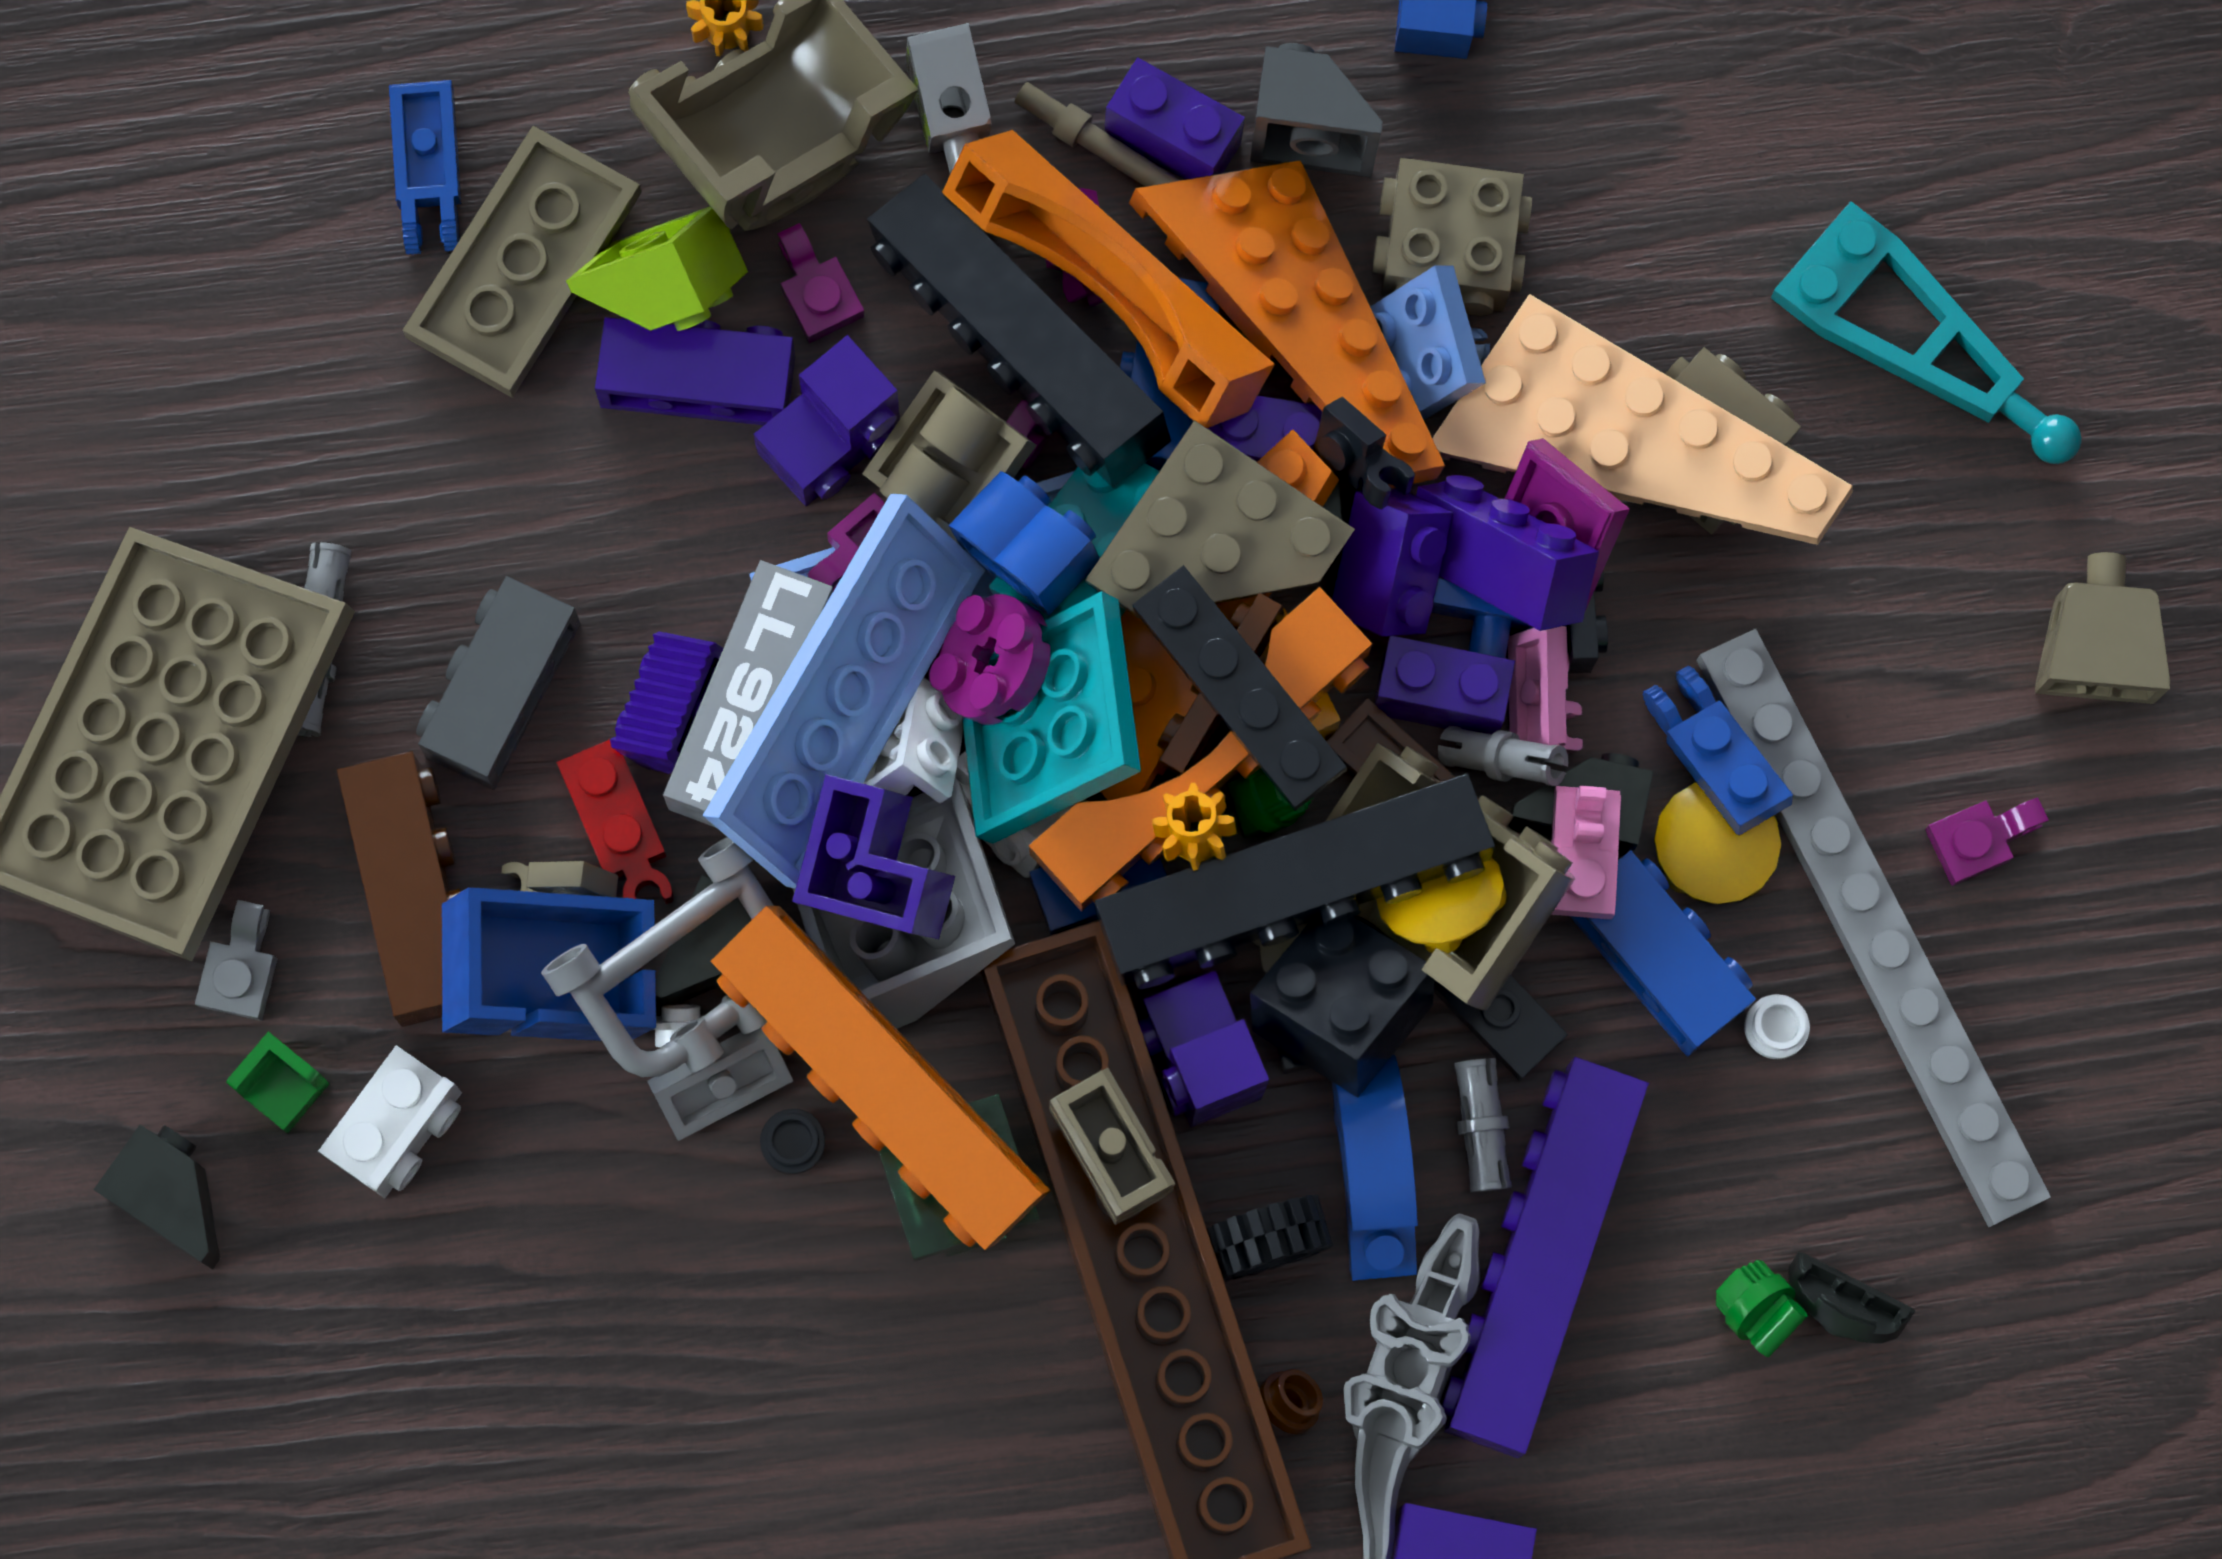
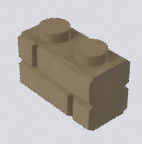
M1109 1068L1101 1070L1050 1100L1049 1111L1115 1225L1173 1192L1174 1180L1163 1161L1156 1159L1154 1155L1156 1149Z

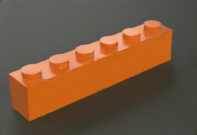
M765 906L710 961L722 973L716 980L720 988L740 1007L745 1008L750 1003L766 1019L767 1022L761 1029L768 1039L786 1055L789 1056L795 1050L812 1068L807 1074L811 1084L832 1103L841 1098L858 1116L852 1122V1125L860 1136L877 1151H881L886 1146L903 1164L898 1170V1174L903 1181L921 1198L926 1199L930 1194L935 1197L949 1212L943 1219L945 1224L965 1245L972 1247L977 1242L984 1250L995 1246L1051 1191L780 906Z

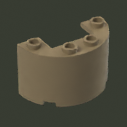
M779 0L773 8L774 18L766 40L746 52H743L742 49H736L728 53L717 63L714 70L698 79L694 76L687 77L689 69L680 61L662 72L652 69L644 73L629 88L628 94L630 95L632 113L731 230L738 223L744 231L766 226L788 216L820 196L859 164L855 156L865 150L871 135L877 141H882L906 112L918 91L914 83L843 0Z
M1377 743L1326 821L1441 783V781L1433 777L1439 767L1408 746L1405 747L1401 755H1398ZM1481 795L1478 801L1495 844L1492 858L1499 864L1507 893L1505 905L1492 916L1486 926L1467 938L1462 939L1460 946L1449 954L1438 948L1433 953H1430L1426 950L1424 944H1415L1395 935L1381 919L1376 899L1360 904L1361 913L1358 916L1368 920L1399 945L1425 960L1426 964L1422 970L1463 1002L1486 1011L1574 882L1575 877L1568 871L1573 862L1557 852L1558 847L1527 826L1519 835L1508 827L1514 816L1489 798Z

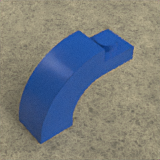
M1392 1055L1358 1098L1332 1082L1334 1122L1337 1129L1343 1167L1349 1270L1352 1281L1417 1275L1415 1226H1418L1411 1140L1400 1071L1396 1056Z

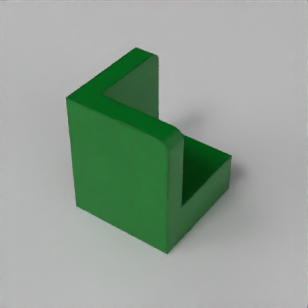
M269 1031L226 1081L233 1090L287 1134L330 1084L318 1071Z

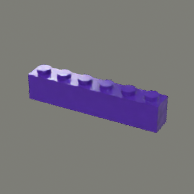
M1578 1057L1573 1058L1565 1072L1554 1069L1542 1102V1106L1552 1109L1545 1133L1537 1130L1533 1131L1522 1161V1167L1532 1170L1524 1194L1513 1191L1502 1220L1501 1227L1511 1231L1504 1255L1492 1252L1482 1279L1480 1289L1491 1292L1483 1317L1472 1313L1468 1321L1469 1333L1471 1335L1470 1344L1465 1352L1470 1354L1462 1379L1453 1375L1450 1376L1441 1400L1445 1415L1449 1416L1444 1430L1445 1433L1517 1459L1526 1454L1649 1084L1648 1082Z

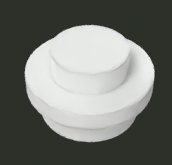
M1774 994L1759 999L1749 1009L1744 1022V1031L1748 1043L1757 1053L1770 1059H1785L1796 1054L1805 1045L1809 1036L1810 1023L1806 1011L1796 1000L1785 995Z

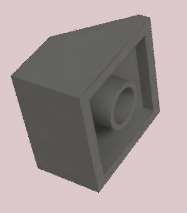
M1285 43L1278 48L1266 46L1250 161L1275 165L1301 160L1305 169L1371 178L1383 121L1328 54L1315 53L1311 47L1298 43Z

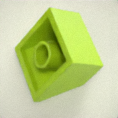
M709 206L612 242L568 278L566 283L571 293L650 331L674 323L677 331H681L705 321L711 316L709 308L730 299L733 296L731 287L748 273V270L729 228Z

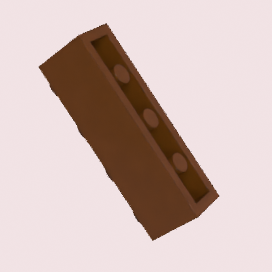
M413 751L337 769L393 1016L402 1027L442 1017V903L462 891L461 888L451 891L449 888L445 867L455 865V857L447 828L436 829L430 806L441 804L433 768L431 766L422 769Z

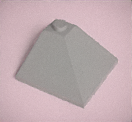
M957 778L954 780L952 796L942 803H938L926 793L913 797L897 861L956 876L939 939L899 931L797 903L806 934L897 1029L918 1020L1015 945L981 841L975 835L974 820L962 785Z

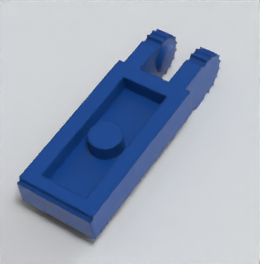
M443 80L389 85L395 195L397 205L401 209L406 254H421L423 231L420 225L418 208L440 206L441 223L439 224L441 243L444 244L446 252L453 251L460 241L457 205L461 204L455 98L452 81Z
M1686 666L1675 674L1681 693L1697 712V714L1685 721H1682L1677 707L1661 687L1659 688L1658 685H1654L1643 691V700L1648 711L1667 735L1666 743L1736 835H1742L1792 805L1793 794L1723 703L1720 700L1715 701L1709 686L1694 668Z

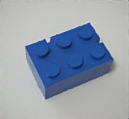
M468 887L442 903V1033L501 1035L511 1029V1036L601 1041L570 992L556 996L541 972L559 955L581 944L588 946L600 965L655 925L654 900ZM643 969L624 979L604 994V997L632 1039L656 1028L655 970Z

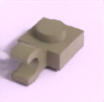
M584 861L529 862V866L520 862H509L502 866V874L515 879H521L520 891L616 897L618 875Z

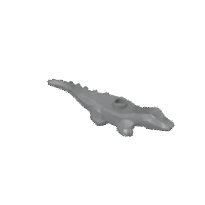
M1460 1213L1454 1215L1447 1222L1437 1241L1425 1253L1416 1278V1292L1410 1303L1398 1300L1395 1294L1382 1296L1380 1300L1374 1303L1371 1309L1370 1327L1372 1337L1377 1342L1368 1371L1346 1381L1343 1388L1346 1420L1353 1426L1354 1435L1357 1439L1355 1489L1363 1534V1559H1391L1395 1538L1396 1504L1405 1471L1410 1461L1415 1458L1422 1447L1427 1445L1445 1424L1447 1416L1440 1401L1452 1366L1462 1357L1470 1344L1469 1325L1463 1318L1457 1319L1461 1307L1466 1305L1479 1289L1480 1264L1478 1254L1480 1230L1475 1218Z

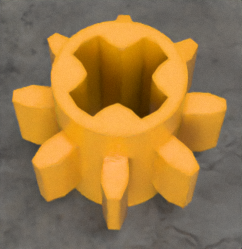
M759 0L687 1L688 17L698 21L691 28L693 41L698 43L708 39L714 45L715 53L718 57H721L725 49L739 47L744 52L748 51L747 37L749 31H761L764 27L762 14L751 11L759 4ZM724 11H733L728 13L726 21H718V19L723 17Z
M1191 783L1188 791L1176 797L1165 793L1163 799L1167 810V817L1152 819L1155 836L1167 838L1162 846L1165 859L1171 861L1179 855L1183 859L1190 861L1193 871L1199 869L1200 862L1208 860L1213 856L1224 860L1226 854L1222 843V836L1237 834L1234 817L1222 815L1226 809L1224 794L1220 791L1210 798L1206 794L1199 792L1196 783ZM1199 821L1198 831L1189 832L1191 822Z

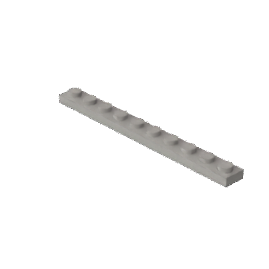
M1757 629L1700 654L1696 661L1716 700H1720L1793 794L1792 805L1777 813L1776 816L1988 1228L2051 1198Z

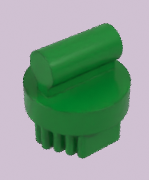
M1261 768L1247 779H1244L1239 773L1237 779L1227 783L1244 837L1255 836L1263 832L1276 833L1292 825L1299 816L1305 814L1306 809L1309 807L1308 805L1314 799L1313 797L1294 811Z
M1755 1260L1747 1266L1744 1265L1741 1268L1735 1269L1716 1290V1306L1726 1317L1725 1322L1739 1339H1750L1755 1349L1768 1358L1808 1317L1806 1311L1794 1301L1795 1290L1780 1274H1774L1762 1260Z

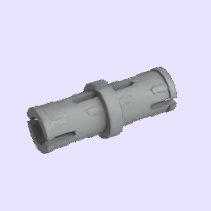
M1458 726L1447 727L1440 739L1456 742V745L1462 747L1461 749L1438 745V757L1444 766H1457L1485 771L1489 778L1506 782L1513 777L1545 783L1548 786L1559 785L1566 775L1563 771L1550 769V766L1543 765L1547 762L1568 767V754L1562 745H1547L1520 740L1516 733L1505 730H1497L1491 735L1462 729Z
M1496 1058L1468 1060L1454 1064L1457 1084L1459 1086L1462 1121L1457 1122L1458 1135H1464L1471 1193L1512 1188L1504 1130L1510 1128L1508 1116H1502L1497 1085Z

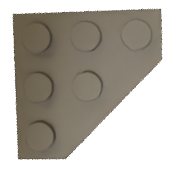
M1194 420L1086 578L1085 583L1098 592L1102 591L1117 598L1119 606L1137 618L1139 617L1134 612L1132 604L1183 565L1215 604L1250 598L1258 595L1259 592L1265 594L1309 587L1319 583L1355 529Z

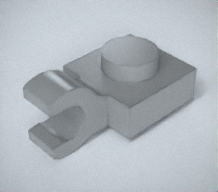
M242 900L237 901L231 924L230 945L210 941L195 1005L200 1008L260 1021L263 1020L278 960L274 955L260 952L270 916V910L264 909V905Z

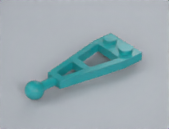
M1849 202L1774 289L1771 299L1820 337L1988 423L1998 412H2001L2031 436L2032 449L2042 461L2050 464H2062L2071 460L2078 453L2082 441L2078 425L2071 418L2064 415L2053 414L2046 416L2016 393L2024 380L2019 372L1900 238L1853 202ZM1883 261L1888 264L1941 323L1914 355L1837 316ZM1954 339L1994 382L1995 385L1988 393L1933 366Z

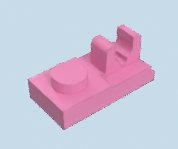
M1561 626L1543 631L1532 628L1509 636L1508 659L1515 660L1509 692L1510 732L1516 733L1520 740L1547 745H1562L1566 749L1567 754L1581 750L1583 740L1567 736L1566 720L1582 715V707L1579 703L1566 700L1570 665L1567 652V627Z
M1579 786V788L1555 787L1551 842L1558 847L1557 852L1573 862L1568 871L1575 877V880L1551 915L1611 920L1614 917L1619 852L1620 791L1592 786Z

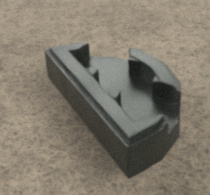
M1798 1251L1789 1266V1284L1795 1290L1797 1301L1815 1320L1820 1322L1827 1332L1836 1337L1882 1344L1897 1339L1916 1311L1912 1307L1805 1253Z

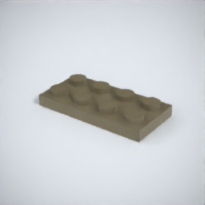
M532 126L402 331L405 338L513 398L577 296L571 293L566 280L610 244L641 195L640 184L539 128Z

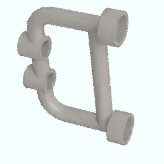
M728 837L712 845L698 858L699 863L713 883L599 965L588 946L581 944L559 955L541 972L556 996L570 992L613 1059L627 1072L640 1077H660L677 1069L683 1063H686L691 1072L700 1071L723 1055L724 1049L717 1038L733 1026L737 1025L742 1034H748L761 1028L767 1022L750 1003L745 1008H742L726 994L721 1004L703 1017L694 1019L679 1028L670 1037V1041L660 1049L645 1051L635 1044L604 997L605 993L737 897L751 919L765 906H774L748 866L754 859Z

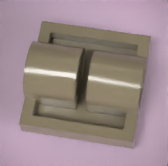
M934 370L862 474L880 487L879 491L886 498L890 494L908 495L958 543L949 528L952 521L1000 471L1014 478L1036 447V444L946 376Z

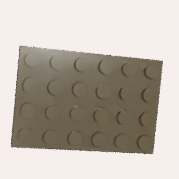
M129 527L0 795V888L192 962L355 611L345 602Z

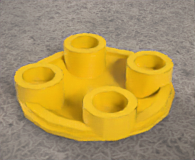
M1693 783L1671 798L1659 815L1654 837L1658 863L1664 871V876L1670 888L1675 892L1687 894L1692 899L1713 904L1742 901L1748 896L1759 892L1777 868L1781 849L1778 823L1774 816L1738 836L1697 783Z
M1491 857V860L1483 862L1485 870L1469 879L1448 883L1446 876H1442L1421 883L1423 892L1398 903L1386 904L1384 896L1376 899L1380 917L1395 935L1415 944H1424L1426 950L1430 953H1433L1438 948L1449 954L1460 946L1462 939L1467 938L1486 926L1492 916L1505 905L1507 893L1499 864Z

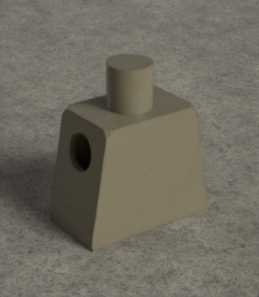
M2110 552L2089 555L2087 560V583H2068L2056 596L2036 679L2035 694L2154 704L2170 689L2169 668L2158 595L2152 589L2125 587L2126 557L2124 555Z

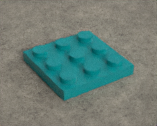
M1101 591L1045 620L1047 627L1039 623L1042 630V641L1050 644V663L1039 691L1024 709L1019 712L1010 708L1005 714L996 717L1003 720V722L994 725L980 724L962 716L975 835L977 838L994 844L1141 772L1119 601L1105 592ZM995 651L992 654L988 665L995 666V664L997 663L999 654H996Z

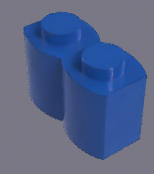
M1000 471L952 521L949 528L959 545L971 557L991 573L1004 580L1030 604L1049 616L1092 571L1099 561L1100 557L1092 543L1096 538V534L1073 511L1068 510L1062 516L1048 507L1051 499L1029 477L1023 476L1017 481Z

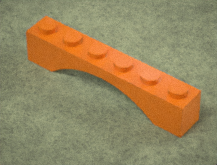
M1010 130L965 143L942 191L951 202L983 231L1011 241L1047 259L1078 279L1099 296L1125 322L1142 345L1153 367L1158 389L1193 421L1195 420L1205 428H1209L1249 412L1275 365L1270 359L1015 131Z
M1319 587L1271 629L1265 666L1309 721L1312 722L1322 711L1316 704L1321 697L1333 687L1341 694L1344 693L1368 671L1370 667L1363 660L1369 655L1372 643ZM1230 732L1200 762L1182 775L1153 789L1113 800L1076 803L1029 845L1030 856L1082 912L1092 902L1095 903V900L1123 891L1129 884L1123 877V874L1141 858L1149 866L1164 854L1162 846L1167 838L1155 836L1152 819L1167 817V810L1163 799L1165 793L1176 797L1188 791L1191 783H1196L1199 792L1211 798L1214 794L1220 792V788L1236 773L1239 772L1244 779H1247L1260 767L1232 732Z

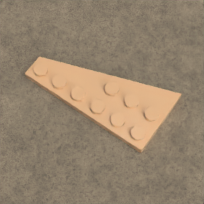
M1531 294L1528 295L1481 365L1486 383L1458 399L1432 438L1441 458L1444 460H1450V458L1480 464L1484 469L1505 474L1506 471L1516 472L1528 441L1544 438L1619 500L1641 505L1644 502L1676 509L1677 513L1698 518L1703 515L1741 524L1742 528L1816 545L1820 543L1853 493V485Z

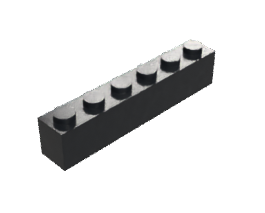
M925 173L867 218L876 242L870 249L884 270L891 276H895L899 272L902 273L911 283L909 290L918 304L929 315L932 316L939 311L950 322L947 325L948 330L958 345L969 355L978 351L989 362L987 369L1004 392L1011 395L1017 390L1029 403L1026 405L1027 411L1035 423L1047 435L1057 431L1069 443L1066 449L1070 457L1086 475L1091 476L1097 472L1114 488L1171 442L1164 412L964 212L951 202Z
M1467 773L1226 855L1224 860L1215 859L1200 864L1198 870L1193 871L1191 867L1095 900L1096 915L1121 986L1136 982L1138 989H1145L1175 977L1173 968L1198 960L1200 967L1206 968L1228 961L1237 955L1235 949L1237 946L1260 939L1263 947L1287 941L1299 934L1297 926L1319 918H1322L1324 925H1333L1346 921L1361 913L1360 904L1384 896L1386 904H1394L1410 899L1423 892L1421 883L1442 876H1446L1448 883H1455L1474 877L1485 870L1483 862L1491 860L1495 844Z

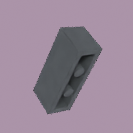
M508 576L505 577L498 592L490 589L481 601L475 617V623L480 626L469 647L463 644L460 645L454 653L446 671V679L451 682L440 703L432 700L428 704L416 730V734L421 737L418 745L427 759L492 790H495L581 624L574 607Z

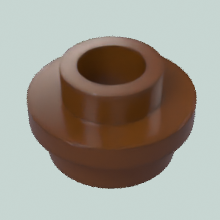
M1289 1369L1271 1374L1260 1386V1393L1269 1420L1276 1427L1290 1434H1302L1316 1424L1323 1405V1396L1318 1384L1311 1376L1297 1369Z

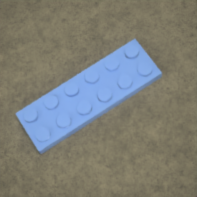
M890 494L703 814L709 822L784 886L796 889L825 774L864 783L944 643L949 629L956 620L958 607L961 602L971 596L985 571L908 495Z

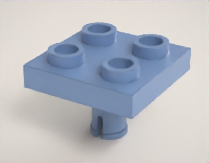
M1435 265L1370 306L1423 420L1486 383L1481 365L1490 353V344H1475L1474 342L1484 341L1488 337L1482 329L1470 327L1454 266Z

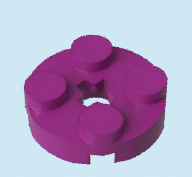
M994 594L986 598L972 595L961 602L956 613V620L949 629L942 644L940 655L933 662L930 669L932 687L941 691L945 703L951 710L977 723L994 725L1003 722V720L996 718L997 716L1005 714L1010 708L1020 712L1033 700L1045 679L1050 663V644L1042 641V630L1039 625L1040 623L1047 627L1042 614L1031 605L1004 594ZM995 651L996 654H999L998 661L995 666L988 665Z

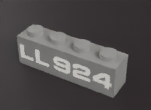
M759 561L664 791L663 797L668 810L715 827L703 814L833 593L832 586L768 562Z

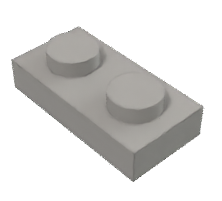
M761 1028L748 1034L740 1032L721 1042L720 1045L724 1049L723 1055L700 1071L691 1072L686 1063H683L677 1069L660 1077H653L647 1080L678 1141L793 1082L778 1048L768 1039Z

